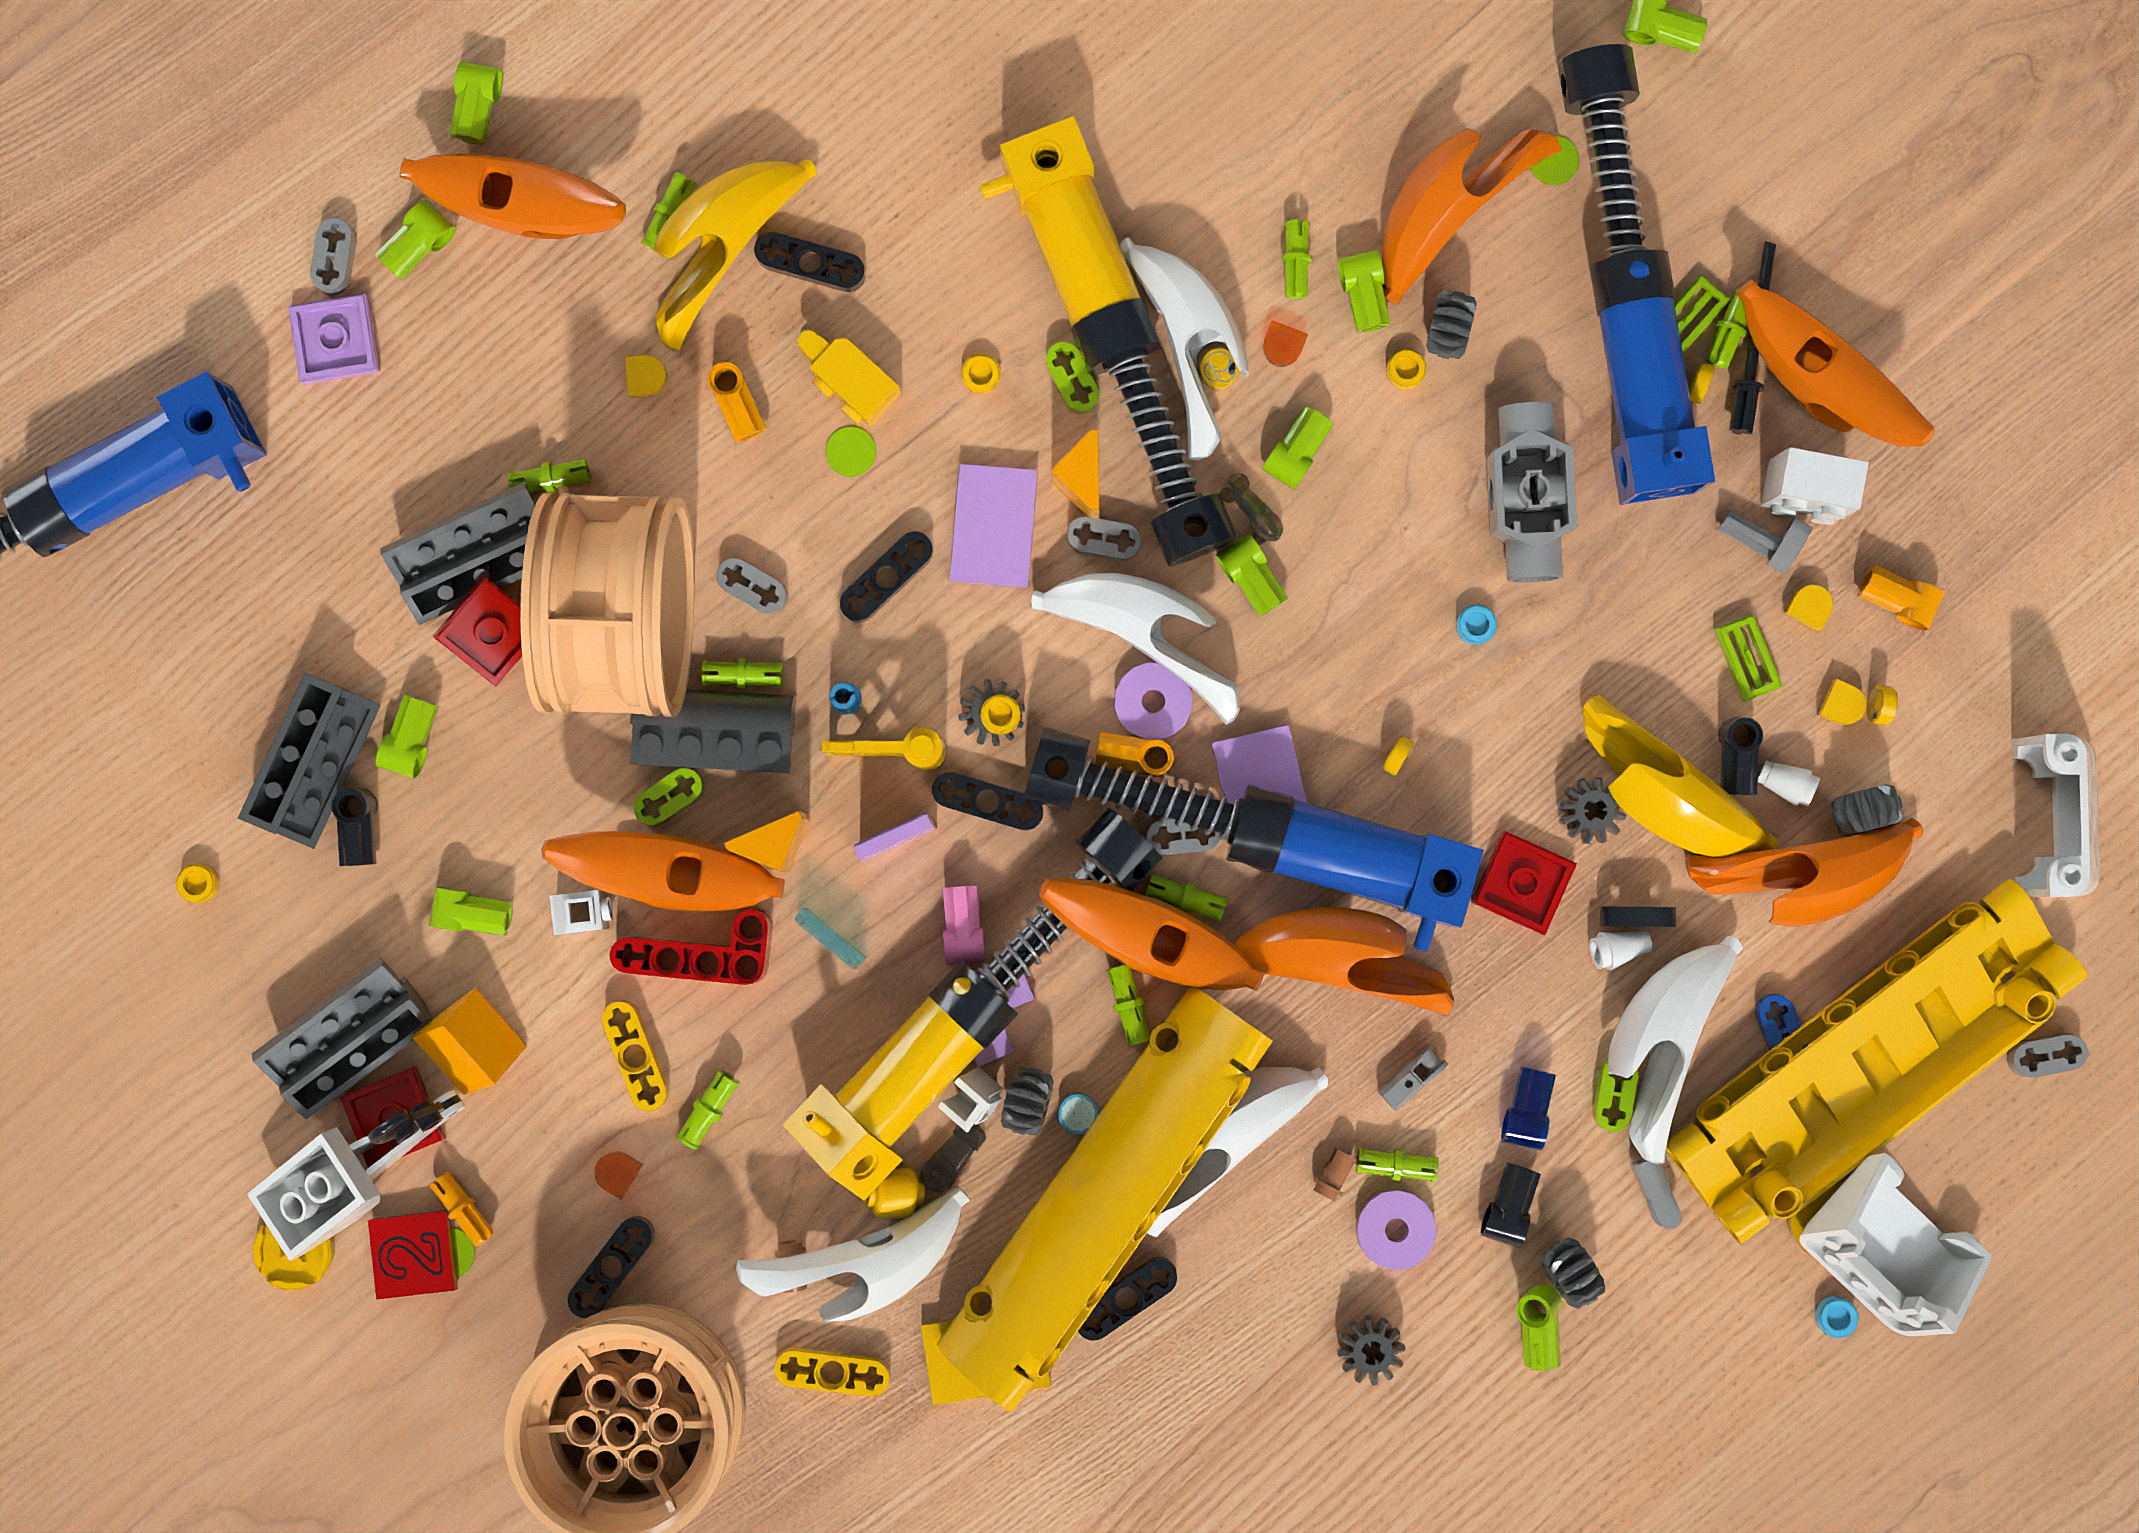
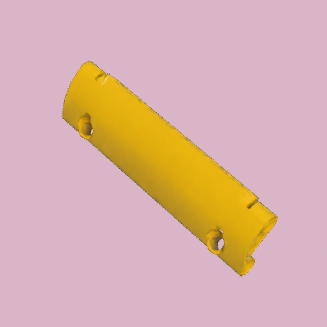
M2009 878L1979 901L1980 904L1967 902L1954 908L1707 1098L1697 1109L1696 1121L1699 1124L1698 1127L1690 1123L1667 1141L1666 1151L1704 1203L1739 1244L1742 1245L1770 1223L1768 1218L1787 1219L1796 1215L1858 1167L1868 1156L1875 1154L2046 1022L2055 1011V998L2061 999L2088 978L2087 970L2071 952L2054 942L2030 897L2017 882ZM2010 971L2015 974L2005 984H2002L2000 979L2007 972ZM1761 1164L1764 1169L1752 1177L1749 1172L1755 1166Z
M1189 986L1164 1023L1158 1025L1152 1031L1150 1042L980 1284L967 1293L963 1308L937 1343V1346L947 1359L971 1383L992 1401L1009 1412H1013L1035 1382L1026 1371L1041 1378L1055 1365L1247 1091L1251 1080L1249 1076L1239 1070L1241 1064L1253 1071L1273 1043L1270 1038L1197 987ZM1173 1034H1177V1046L1173 1050L1165 1052L1164 1043L1166 1039ZM990 1295L992 1308L986 1315H983L981 1312V1302L986 1296Z

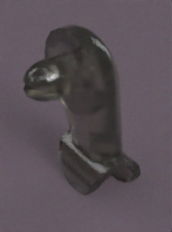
M1236 473L1231 475L1227 481L1231 488L1225 487L1219 492L1222 500L1226 503L1234 501L1250 520V526L1253 529L1251 536L1254 540L1259 538L1257 541L1259 546L1267 540L1278 541L1283 534V524L1280 518L1249 488L1250 482L1245 474Z
M974 1124L968 1133L957 1125L952 1131L953 1135L924 1163L921 1169V1179L927 1189L933 1192H944L953 1186L973 1152H977L986 1140V1134L979 1125Z

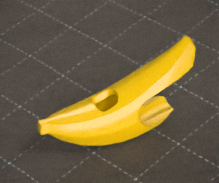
M805 158L798 164L785 161L751 162L728 170L700 186L677 207L664 223L657 236L653 252L660 254L665 259L674 257L699 236L701 238L700 249L674 284L655 315L661 342L672 351L681 352L687 334L698 312L743 247L758 229L795 195L808 180L817 176L816 168L812 161Z
M1599 694L1587 700L1582 708L1585 733L1600 756L1619 775L1608 786L1609 791L1620 808L1635 821L1674 845L1693 853L1715 858L1739 853L1773 850L1778 847L1776 837L1768 834L1761 823L1741 803L1687 759L1614 707Z

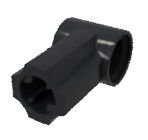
M1746 717L1729 718L1723 722L1718 733L1719 742L1722 745L1720 787L1731 795H1757L1759 746L1763 740V730L1754 719ZM1740 724L1748 730V740L1742 746L1737 745L1733 740V731Z
M344 789L338 792L332 800L331 809L337 819L339 866L377 864L374 815L377 812L378 804L376 797L367 789ZM353 795L358 797L362 804L361 812L356 817L351 815L347 807L348 801Z
M1506 1162L1494 1202L1489 1203L1484 1214L1480 1230L1481 1236L1521 1248L1528 1233L1531 1219L1528 1213L1541 1176L1540 1173Z

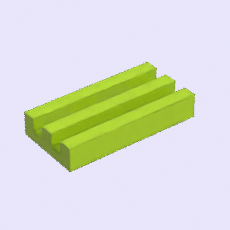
M1702 274L1675 303L1677 314L1700 287L1707 291L1678 323L1679 334L1712 297L1719 302L1681 343L1683 353L1731 300Z
M1753 614L1714 629L1743 702L1783 687ZM1746 626L1769 682L1765 686L1740 627ZM1731 631L1754 686L1752 691L1727 632Z

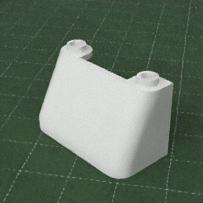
M2042 734L2012 739V759H2019L2028 763L2033 770L2032 779L2052 778L2054 857H2034L2035 867L2025 876L2015 877V882L2024 889L2029 897L2088 895L2096 889L2100 879L2097 757L2095 749L2086 740L2070 734Z
M1886 1153L1868 1156L1806 1224L1799 1238L1800 1244L1891 1330L1905 1336L1956 1333L1993 1256L1980 1244L1978 1238L1971 1233L1965 1231L1942 1233L1896 1188L1900 1186L1905 1176L1896 1159Z

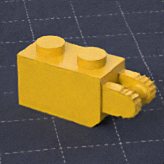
M803 330L797 336V343L801 353L803 352V356H806L812 363L809 369L815 379L811 383L828 399L834 394L842 401L844 405L840 408L841 411L856 425L862 420L871 427L902 394L900 387L847 338L835 339L830 345L813 330Z

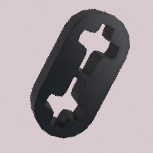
M1600 906V926L1676 927V907Z

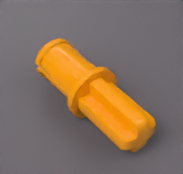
M451 1171L436 1179L437 1182H432L429 1187L449 1211L448 1218L456 1220L474 1246L478 1247L487 1242L493 1236L494 1231L474 1205L476 1199L474 1197L469 1198Z

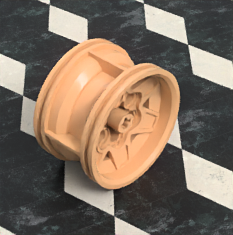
M543 493L539 497L529 523L521 583L523 667L528 693L534 708L538 712L548 713L555 710L557 713L575 711L645 714L646 716H658L662 712L665 717H676L679 714L685 699L690 672L695 597L692 530L689 512L683 498L671 497L666 501L664 497L655 496L629 497L575 495L564 493L560 496L556 493Z
M626 1303L602 1309L599 1313L583 1318L546 1348L530 1364L518 1381L511 1396L504 1423L503 1441L507 1468L519 1497L529 1511L554 1533L678 1532L691 1522L707 1504L739 1449L745 1425L746 1406L742 1380L737 1366L724 1344L709 1328L692 1316L668 1306L653 1303ZM619 1349H634L642 1352L633 1362H629ZM576 1369L583 1392L581 1394L560 1397L566 1381ZM682 1375L686 1378L694 1392L682 1391L679 1388ZM647 1378L652 1380L656 1386V1395H643L638 1389L639 1379ZM606 1379L614 1384L616 1389L614 1397L610 1398L601 1395L598 1390L599 1380ZM664 1413L673 1415L677 1420V1430L667 1431L663 1429L659 1424V1415ZM579 1416H589L596 1424V1432L590 1434L582 1431L578 1424ZM624 1417L629 1418L632 1423L626 1424L623 1420ZM700 1440L697 1454L689 1467L680 1445ZM561 1443L583 1448L584 1455L579 1471L568 1460ZM601 1451L613 1453L617 1459V1467L607 1468L603 1466L599 1460V1453ZM640 1451H653L657 1455L658 1465L655 1467L645 1466L640 1460ZM630 1476L638 1479L650 1491L634 1495L617 1493Z

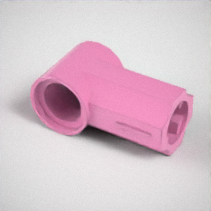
M977 885L943 888L946 930H943L946 965H957L961 960L966 964L986 962L984 929L980 927Z

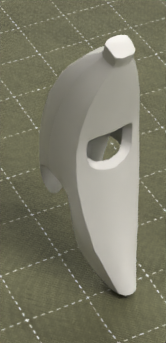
M1127 237L1120 244L1124 258L1156 311L1163 315L1167 327L1169 343L1180 378L1186 408L1188 460L1197 461L1211 455L1220 442L1222 435L1198 372V355L1209 344L1216 342L1225 343L1239 371H1242L1244 376L1247 377L1249 375L1248 362L1239 328L1223 297L1203 273L1181 257L1154 247L1135 245L1132 239Z
M1121 573L1086 574L1060 583L1046 593L1036 590L1033 592L1031 599L1032 609L1043 610L1118 635L1190 686L1213 709L1225 725L1231 723L1240 711L1239 692L1236 684L1175 648L1162 635V619L1164 615L1168 614L1179 615L1207 627H1211L1213 623H1216L1217 619L1194 600L1163 584Z
M1726 936L1720 944L1703 946L1678 956L1653 974L1631 1000L1612 1038L1608 1055V1074L1629 1078L1635 1073L1650 1051L1649 1062L1632 1114L1629 1136L1642 1158L1651 1163H1665L1667 1140L1673 1115L1696 1044L1706 1019L1732 970L1736 957L1743 950L1739 940L1732 936Z
M1261 1067L1253 1071H1244L1243 1073L1251 1079L1247 1091L1147 1234L1157 1237L1175 1218L1249 1153L1309 1104L1320 1090L1327 1088L1328 1078L1320 1068L1308 1072L1294 1067Z
M956 1185L950 1192L914 1211L911 1216L900 1219L862 1238L784 1258L738 1260L736 1266L737 1276L744 1286L754 1293L765 1297L840 1273H856V1279L849 1289L829 1300L818 1309L824 1323L855 1319L892 1303L905 1295L928 1275L945 1254L958 1226L961 1207L970 1200L965 1191Z

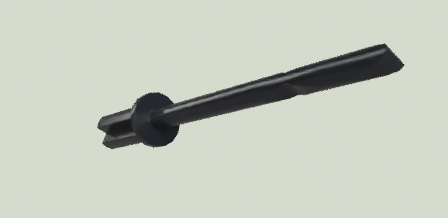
M1765 241L1758 286L1769 291L1776 244ZM1751 334L1743 380L1732 382L1735 395L1729 430L1738 435L1742 433L1750 435L1753 433L1759 392L1764 390V385L1755 381L1759 352L1753 343Z

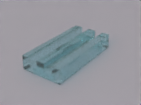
M802 908L794 918L799 926L852 969H858L868 958L808 908Z

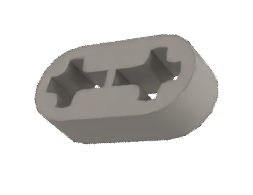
M329 218L320 224L316 233L310 270L311 280L316 287L329 295H338L349 286L356 249V234L341 219ZM337 229H339L345 236V239L337 241L335 253H333L334 244L328 239V236L335 235ZM332 260H334L333 269L339 274L338 279H331L330 285H328V282L322 278V274L330 272Z
M1081 516L1076 518L1067 530L1070 546L1082 554L1127 561L1138 554L1141 546L1139 532L1133 526L1126 523ZM1083 525H1089L1090 532L1101 535L1102 541L1089 539L1087 545L1079 544V537L1073 536L1074 531H1081ZM1121 532L1129 533V540L1135 542L1134 547H1127L1125 553H1121L1118 551L1117 544L1106 542V537L1120 538Z
M737 558L728 559L717 570V581L723 590L761 613L767 615L776 614L786 606L788 597L785 587L778 580L747 562ZM738 567L743 568L741 575L751 581L748 588L737 582L732 587L728 586L730 579L726 576V572L729 569L736 571ZM756 586L767 591L772 586L776 587L775 594L779 597L776 604L769 602L766 607L762 606L764 599L754 592Z
M1166 819L1163 823L1161 821L1155 822L1146 833V840L1160 855L1205 852L1213 849L1218 844L1220 837L1219 833L1214 832V837L1207 839V845H1200L1199 839H1186L1185 832L1191 831L1188 824L1181 823L1180 826L1176 827L1175 820ZM1165 826L1168 833L1181 832V840L1170 841L1168 849H1161L1160 843H1153L1152 835L1158 834L1159 827Z
M2072 1034L2044 1036L2018 1042L2009 1049L2007 1063L2015 1074L2035 1078L2080 1068L2087 1060L2088 1048L2080 1037ZM2064 1042L2068 1046H2074L2075 1053L2069 1055V1062L2067 1058L2053 1057L2052 1054L2053 1051L2064 1049ZM2025 1049L2028 1053L2042 1054L2041 1060L2030 1062V1069L2028 1066L2020 1064V1058L2026 1055Z

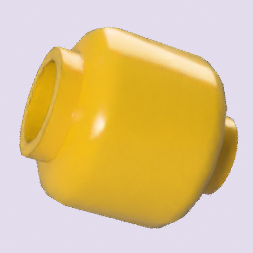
M896 1167L865 1199V1206L870 1207L873 1215L878 1218L905 1219L914 1213L916 1206L921 1207L923 1205L924 1183L918 1182L916 1173L912 1168Z

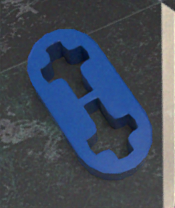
M1777 994L1765 995L1756 1004V1019L1769 1051L1783 1041L1781 1034L1785 1033L1786 1037H1788L1801 1027L1793 1004L1785 996ZM1772 1001L1775 1005L1784 1007V1012L1779 1014V1019L1783 1026L1781 1028L1778 1027L1775 1019L1766 1018L1765 1012L1771 1010L1769 1003Z

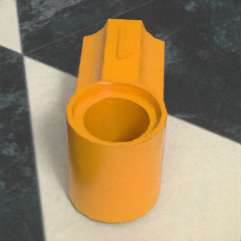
M720 362L714 365L708 373V385L717 400L735 442L747 441L766 431V425L740 369L730 362ZM725 373H733L737 376L735 388L727 392L719 390L717 382L720 376Z
M1873 565L1863 577L1857 595L1896 614L1895 618L1903 624L1918 630L1928 631L1945 593L1926 582L1918 580L1909 581L1886 569Z
M1100 732L1095 764L1102 766L1103 763L1107 762L1110 769L1117 770L1122 766L1123 771L1134 772L1137 770L1140 774L1149 776L1152 774L1153 777H1163L1173 768L1174 753L1166 742L1159 739L1147 740ZM1154 748L1162 749L1168 755L1167 763L1160 769L1150 768L1145 762L1147 753Z

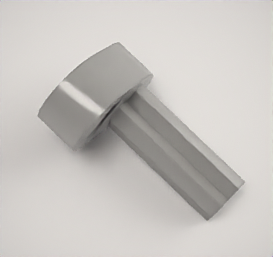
M1730 510L1718 531L1768 558L1766 565L1785 574L1802 549L1813 527L1794 517L1780 539Z

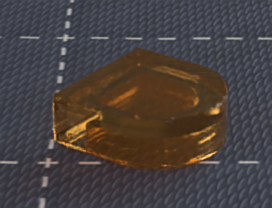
M1272 320L1263 342V354L1267 361L1274 366H1290L1298 360L1308 334Z
M620 1151L610 1152L601 1157L595 1166L596 1182L602 1189L622 1200L642 1168L643 1163Z

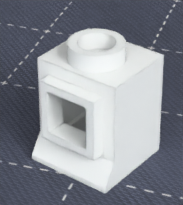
M593 890L549 896L554 935L608 929V921L613 920L612 902L610 897H605L604 891ZM588 901L590 921L572 923L570 903Z
M979 1067L959 1076L954 1082L961 1089L959 1094L941 1101L938 1105L941 1111L967 1133L974 1124L978 1125L987 1120L1002 1100V1097L999 1095L1004 1088Z

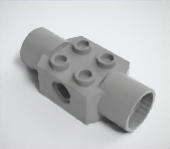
M1522 402L1501 406L1498 408L1500 447L1486 458L1490 537L1505 543L1508 582L1531 583L1562 579L1561 537L1577 527L1573 447L1556 440L1553 403Z

